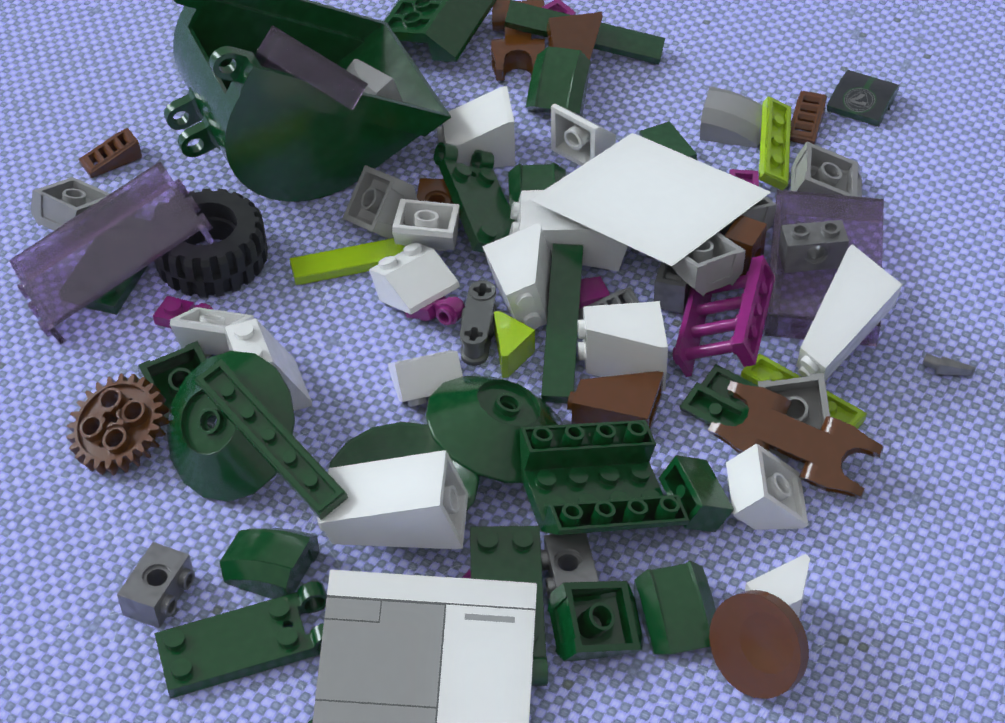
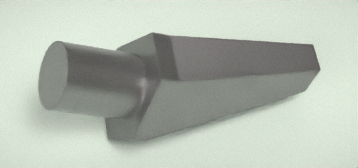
M928 353L923 360V365L936 370L935 373L937 375L972 376L976 369L974 366L943 356L939 358Z

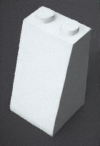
M544 190L521 191L519 201L512 204L510 219L515 220V222H512L510 235L539 223L551 259L553 244L583 245L582 265L619 272L628 247L627 245L530 201L531 198Z
M853 244L847 249L800 347L796 367L799 368L798 373L802 377L824 373L826 381L896 304L903 284Z
M446 450L328 469V474L341 486L348 496V499L322 520L317 516L320 530L325 532L332 544L463 549L468 491Z

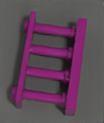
M764 255L752 257L749 271H747L746 275L739 276L733 285L729 284L707 292L704 296L690 286V293L677 342L672 351L673 360L676 365H679L685 377L692 376L696 359L727 353L737 355L743 367L756 365L775 276ZM745 288L741 296L711 302L712 294ZM740 309L736 318L705 323L707 315ZM734 331V335L730 340L700 345L701 337Z

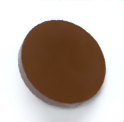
M748 590L726 599L715 611L710 625V647L717 667L733 687L748 696L769 699L791 690L800 682L808 665V640L800 619L786 602L769 592Z

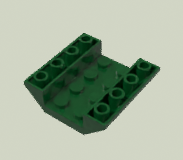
M397 0L383 21L388 23L399 41L428 43L432 60L457 62L497 0Z
M646 420L520 428L521 478L541 532L567 535L688 525L690 520L679 495H663L650 465L656 442Z

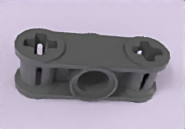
M479 280L470 285L466 305L462 312L460 341L462 342L461 359L467 365L472 366L480 365L487 361L491 339L494 336V312L497 311L494 303L496 287L493 283L485 280Z

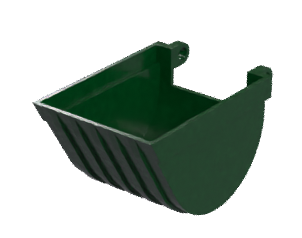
M174 0V2L184 7L174 32L173 53L178 71L189 91L187 95L172 101L166 106L163 113L169 127L174 130L187 128L178 137V145L185 156L198 157L215 148L220 149L239 181L258 195L278 201L300 202L335 194L358 182L365 165L376 169L416 138L427 136L451 118V115L387 22L310 0ZM354 59H358L392 77L403 102L353 90L346 73L351 62ZM181 111L185 112V114L181 118H173V116L176 113ZM200 139L197 144L188 146L191 140Z

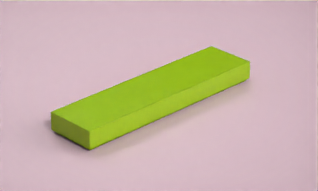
M767 96L762 104L759 180L783 191L789 182L791 107Z
M394 238L293 257L289 258L295 285L297 286L368 272L370 268L378 265L381 259L395 256L402 252L405 246L395 244Z
M760 353L757 356L756 365L747 366L741 371L742 378L758 385V381H777L801 377ZM827 391L830 417L839 419L858 429L865 422L867 413Z

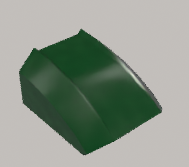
M548 46L537 55L526 101V108L529 112L551 113V106L557 104L583 117L591 61L581 50Z
M555 162L541 165H522L520 163L508 172L510 209L513 202L519 201L521 191L545 190L564 178L566 170Z
M198 341L155 360H148L138 364L140 379L145 377L166 398L164 404L169 408V412L164 414V416L168 420L171 403L185 377L206 359Z
M283 528L240 530L219 561L223 581L228 585L270 599L295 593L311 563H314L320 553L317 535Z
M688 561L684 564L653 570L648 568L634 579V597L652 654H675L710 647V625L716 608L703 566Z
M628 581L563 582L551 592L547 611L550 613L556 645L555 652L564 662L598 659L642 651L644 639L635 597Z

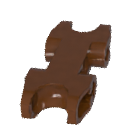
M497 0L492 7V30L505 31V39L491 40L492 70L496 81H504L506 74L515 69L526 70L532 76L536 57L545 49V39H532L531 33L504 27L510 0ZM544 0L516 1L541 8L545 6Z
M730 381L727 388L728 393L749 407L748 417L742 424L737 426H727L711 422L708 429L711 435L729 445L739 454L755 444L760 445L767 451H770V449L804 464L799 478L804 482L826 492L838 493L858 499L862 498L865 488L844 475L842 463L849 455L854 453H862L880 458L884 446L866 436L855 426L830 416H826L821 429H817L786 415L792 403L786 397L764 387Z

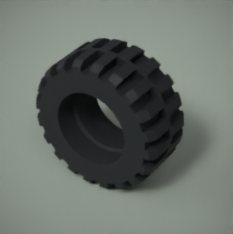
M208 188L202 189V192H187L184 197L180 198L177 196L172 199L170 205L165 204L158 212L159 215L156 214L151 223L149 238L156 270L160 278L169 287L176 291L181 289V293L192 296L193 294H198L200 298H208V295L216 294V297L224 296L225 292L228 291L236 292L241 289L243 284L248 285L255 279L254 275H259L267 261L268 247L262 214L252 201L234 191L231 194L226 189L218 188V191H211ZM208 240H222L210 245H196Z

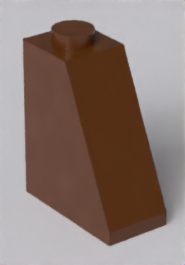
M602 12L549 18L546 28L549 46L581 50L590 60L603 18Z
M653 371L580 379L576 392L571 391L568 398L567 410L572 411L571 424L646 420L651 430L662 397L664 372Z

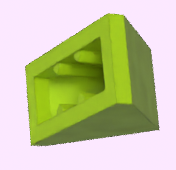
M495 311L494 333L502 378H508L535 352V329L501 311Z

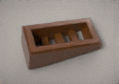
M808 91L800 92L791 121V142L805 144L808 141L815 144L825 114L826 95ZM796 129H802V130H807V131H811V132L800 131V130H796Z
M126 128L79 158V163L90 178H94L141 159L142 154L137 138Z

